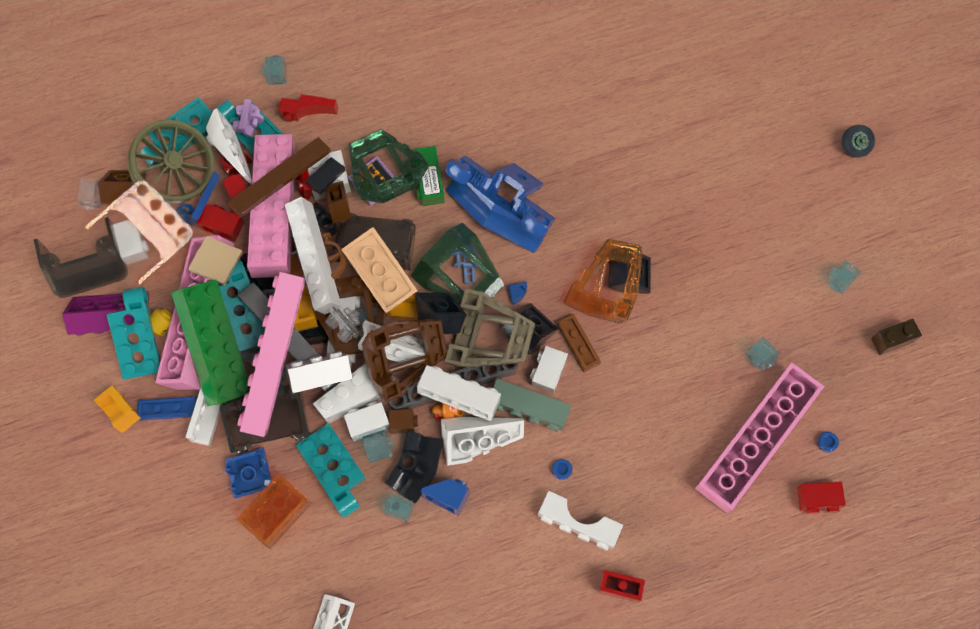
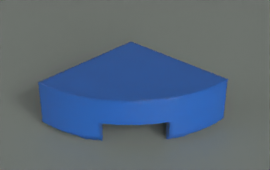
M527 281L508 285L512 305L519 303L524 298L527 291Z

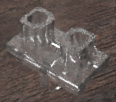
M332 307L329 310L331 314L325 322L331 329H335L341 324L343 329L337 336L342 342L346 343L353 337L358 339L362 335L355 327L360 323L357 319L360 314L357 309L350 311L347 307L342 312L340 309Z

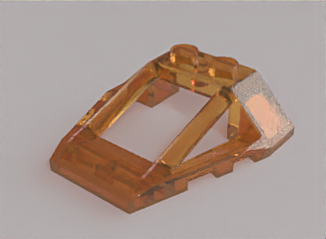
M607 239L594 256L595 260L588 268L585 267L581 272L583 273L581 278L577 282L574 281L571 285L564 304L588 316L621 324L629 319L637 299L642 263V247L637 244ZM609 260L630 264L623 298L617 297L616 301L600 298ZM600 265L594 292L591 295L584 287Z

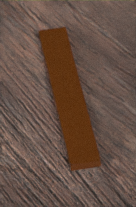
M317 137L228 201V205L240 218L331 153L330 148Z

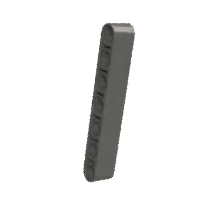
M252 282L237 296L263 324L265 315H269L271 309L268 307L269 299ZM294 328L288 348L289 354L296 361L310 360L312 357L320 356ZM341 382L320 386V388L327 393Z
M514 363L515 366L512 368H507L505 365L467 367L452 373L459 375L461 379L469 381L468 376L474 373L478 376L474 381L482 386L515 374L518 370V363ZM493 367L496 369V373L488 374L486 370ZM418 384L407 387V392L398 397L404 400L402 405H394L393 403L396 399L389 403L392 410L414 409L437 400L424 395L420 399H413L412 395L418 392Z

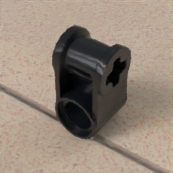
M315 202L313 208L320 232H329L331 236H334L338 232L337 223H333L331 214L319 203ZM326 224H332L330 227H325Z

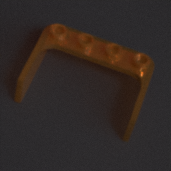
M146 181L136 182L84 227L86 231L90 230L109 212L117 210L122 212L158 249L161 256L160 261L136 282L138 285L192 238L193 234L190 226Z

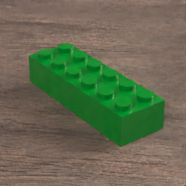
M217 279L171 292L206 405H218L249 393L251 387L248 386V377Z

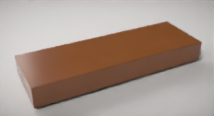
M574 313L557 321V326L583 372L600 365L601 361Z

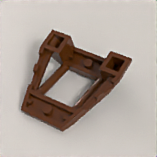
M360 276L334 280L339 299L363 295L367 321L382 326L386 313L378 303L375 323L372 303L378 301ZM313 308V312L335 352L341 351L346 355L363 353L362 350H359L358 343L362 339L364 332L340 335L337 309L329 312L330 327L326 315L315 311Z
M439 319L387 324L367 333L362 342L369 379L385 404L402 396L407 392L406 388L413 382L417 383L421 379L420 376L427 365L435 366L447 355L442 323ZM421 331L426 355L388 366L385 347L391 344L390 340ZM421 365L400 382L397 377L392 375V373Z

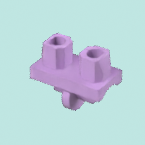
M245 99L244 104L237 105L236 114L241 119L234 121L232 126L237 133H243L247 137H253L254 127H257V123H262L264 117L259 114L260 109L253 105L250 99Z

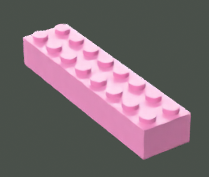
M292 134L255 135L252 184L295 154L296 146ZM294 180L250 212L247 268L251 278L275 277V275L279 276L280 272L290 274L292 229L285 204L293 201Z
M219 235L209 236L234 247V243ZM205 237L191 239L179 289L212 281L188 269ZM174 306L155 383L172 390H200V382L176 307Z
M282 272L279 273V276L275 275L273 287L276 288L274 296L270 295L268 307L271 308L270 313L265 315L263 327H266L265 333L260 335L258 346L261 349L259 354H255L253 366L256 367L255 372L250 374L248 386H251L250 392L245 394L243 406H246L245 412L240 414L238 420L241 432L262 437L268 432L306 281L305 278Z
M791 363L695 489L725 513L731 512L825 386Z

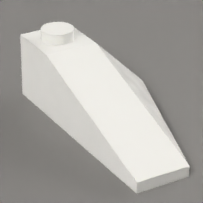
M218 109L213 110L206 126L208 133L206 138L211 146L214 145L252 185V175L235 130Z
M480 417L441 419V438L443 439L447 466L467 463L479 454L483 453L485 455L490 453L489 450L497 446L503 447L524 437L523 418H493L491 422Z

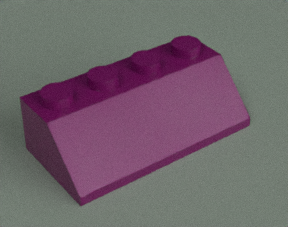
M123 293L72 297L62 314L67 335L75 334L80 336L85 333L101 334L111 331L107 314L126 310ZM126 314L124 317L125 322L128 324H133L135 321L134 317L130 314Z

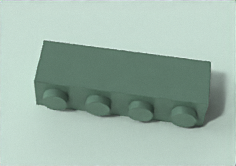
M500 379L496 380L494 389L501 394L496 411L502 412L505 410L510 412V415L513 417L521 418L522 416L529 419L528 421L532 424L539 425L541 423L547 425L549 430L558 432V430L563 431L571 409L570 404Z

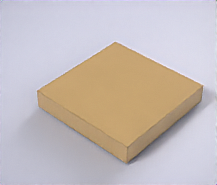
M206 236L188 269L207 279H217L219 284L225 286L242 255V250Z

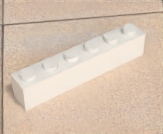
M300 197L285 204L313 308L315 311L327 314L342 306L335 281L331 278L332 271L311 202Z

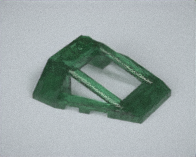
M383 129L349 144L353 185L362 200L381 204L416 188L429 168L421 153L411 150L405 143L401 144L394 136ZM386 147L402 174L377 185L362 158ZM396 149L409 159L403 162ZM360 170L362 171L364 177L366 178V179L363 180V181H362V178H361Z
M463 222L448 230L420 259L411 274V277L425 290L434 293H449L461 305L464 291L440 268L460 249L487 275L473 290L484 292L493 298L504 287V283L477 235ZM470 242L482 260L467 246ZM438 276L455 294L432 281Z

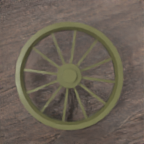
M160 120L149 124L136 136L128 151L127 165L132 181L144 195L164 204H181L195 198L206 188L214 172V156L208 141L197 129L177 120ZM161 130H173L171 151L167 147ZM155 131L163 151L145 138V136ZM177 131L190 137L179 152L175 151ZM193 140L201 151L182 157L180 153ZM140 141L160 157L138 153L137 148ZM203 154L205 167L185 163L183 160ZM136 157L160 162V164L138 170ZM161 168V173L151 185L147 184L141 176L142 173ZM184 168L205 172L202 182H199ZM168 172L165 194L152 188L160 176ZM172 172L182 195H169ZM179 173L191 181L197 188L187 193Z

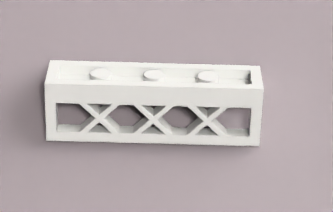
M364 321V335L358 343L359 350L363 351L362 342L367 333L382 326ZM409 335L390 340L391 344L385 347L387 359L398 363L426 355L423 340Z
M201 388L186 438L193 443L211 446L223 403L207 406Z
M324 594L313 629H333L337 624L339 629H347L355 603ZM340 603L347 605L345 614L341 617L338 613Z

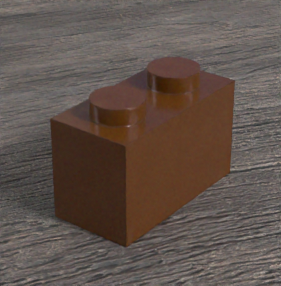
M343 181L332 183L326 189V196L333 223L352 219Z

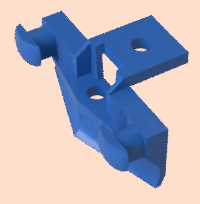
M468 156L461 157L458 162L453 159L450 160L446 167V173L452 178V181L446 191L483 227L535 253L556 219L526 198V196L540 190L543 182L515 163L498 170L493 175ZM502 180L518 190V193L510 203L497 194Z

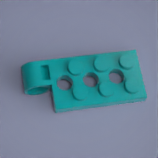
M198 97L166 120H177L189 124L205 137L208 135L206 126L212 112ZM192 119H200L197 124H191ZM161 130L164 139H170L167 147L171 151L173 130ZM156 132L148 134L154 142L153 144L163 151ZM177 134L175 151L179 152L190 137L185 134ZM191 140L182 152L195 144V142ZM147 146L141 151L143 154L160 157ZM145 159L150 167L160 164V162Z
M225 100L215 108L221 112L232 126L234 121L241 119L236 114V108L229 100ZM260 110L259 114L264 117L262 123H257L254 131L261 130L260 135H282L283 133ZM235 131L238 141L254 156L255 136L247 137L243 133Z
M239 260L227 281L228 284L219 286L239 352L258 346L259 337L262 334L264 335L266 327H263L259 319L238 296L230 298L227 295L229 288H236L238 294H240L250 285L244 265ZM236 306L244 307L245 314L242 316L235 315L234 308ZM243 324H249L252 327L250 334H243L240 328Z
M144 286L123 290L126 310L107 314L122 378L125 380L158 373L161 360L151 323L147 291ZM126 314L134 317L135 321L133 324L125 322L124 317ZM131 333L137 334L139 342H131L129 335ZM141 352L144 356L143 361H136L133 356L134 353Z
M328 423L296 444V446L344 519L360 508L350 490L366 480V477ZM322 446H327L328 451L326 454H318ZM331 462H338V467L335 470L328 469ZM342 477L349 478L345 486L339 485V480Z

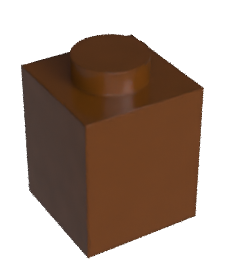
M413 409L389 410V430L391 434L406 433L407 431L415 432L414 427H418V415H414Z

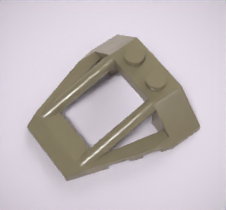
M465 288L460 307L467 315L460 333L456 336L455 343L449 345L445 363L460 367H482L525 362L535 323L491 298L486 293ZM484 304L510 317L485 314ZM482 321L514 325L507 353L475 347ZM472 355H478V356H484V357H490V358H470V357H471Z

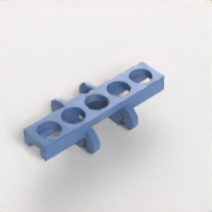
M472 236L470 238L462 237L463 251L453 253L456 256L454 267H464L465 285L475 284L474 269L478 268V264H474L473 254L477 253V249H473ZM465 241H470V246H465ZM460 256H463V262H460ZM471 258L472 262L466 263L465 260ZM466 269H472V272L468 273ZM467 276H472V281H467Z

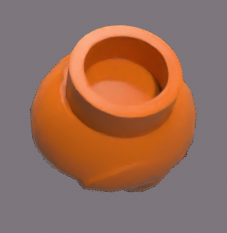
M444 403L443 406L435 405L432 408V415L438 421L442 417L445 419L461 417L465 412Z

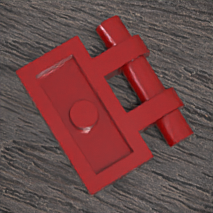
M307 169L296 177L299 185V195L310 201L309 197L312 196V188L306 185V180L309 178Z

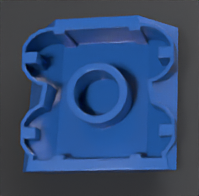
M264 447L225 458V469L230 477L234 498L273 488Z

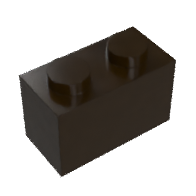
M910 319L878 331L871 339L879 355H883L914 343L922 334L915 320Z

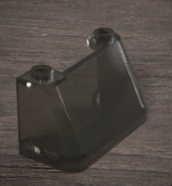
M351 213L352 219L340 222L335 239L336 244L344 248L374 227L404 270L410 271L416 236V225L412 220L402 219L401 221L364 217ZM333 246V255H334V254L338 253L339 250H338L337 247H334V246Z
M289 385L278 388L268 432L264 437L240 431L241 426H238L240 414L245 412L246 406H243L245 395L224 402L219 407L230 453L243 454L248 452V448L253 444L291 437L295 441H301L310 436L303 391L293 393Z

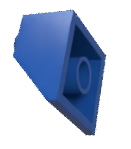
M448 479L423 487L421 490L424 499L459 516L470 495L469 488L466 487L467 484L459 479L455 481Z

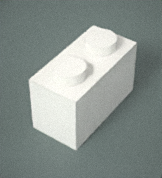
M133 218L113 224L119 252L126 264L149 258L147 251L150 248L147 240L143 238L145 229L142 223L139 224Z
M548 346L545 347L544 351L540 350L537 358L539 365L537 369L533 368L530 376L532 386L554 394L568 354Z
M382 402L369 403L366 405V408L360 410L355 408L344 415L353 441L389 429V421Z

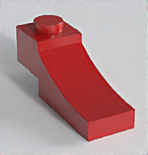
M301 94L299 100L281 97L278 111L281 119L288 122H299L300 118L314 114L337 115L338 105L335 99Z

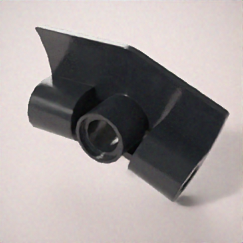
M407 431L399 462L384 483L416 504L422 496V488L429 486L437 473L443 439L425 437L420 433ZM405 459H413V465L411 467H404L403 462Z

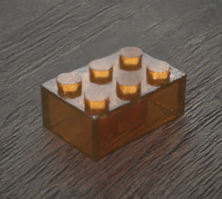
M278 473L236 520L263 545L271 549L312 502Z

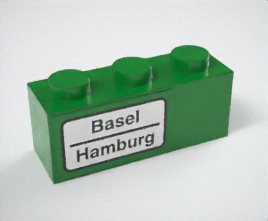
M436 146L414 149L415 156L411 157L413 167H417L418 171L414 173L416 184H420V189H417L418 200H422L423 206L445 203Z

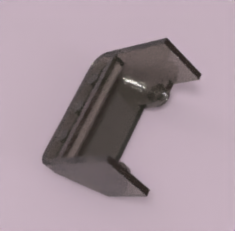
M109 217L105 218L109 235L97 240L95 245L97 253L60 264L59 258L55 254L49 253V250L38 239H33L39 266L52 292L57 297L67 298L122 281L127 277V264L121 258L113 228L114 223Z

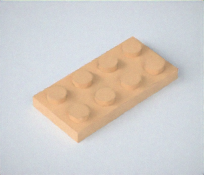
M374 227L341 249L385 313H388L418 292V289Z

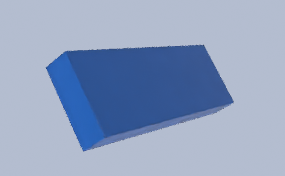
M214 171L188 224L195 226L220 178V174Z
M198 397L138 400L139 421L192 417Z

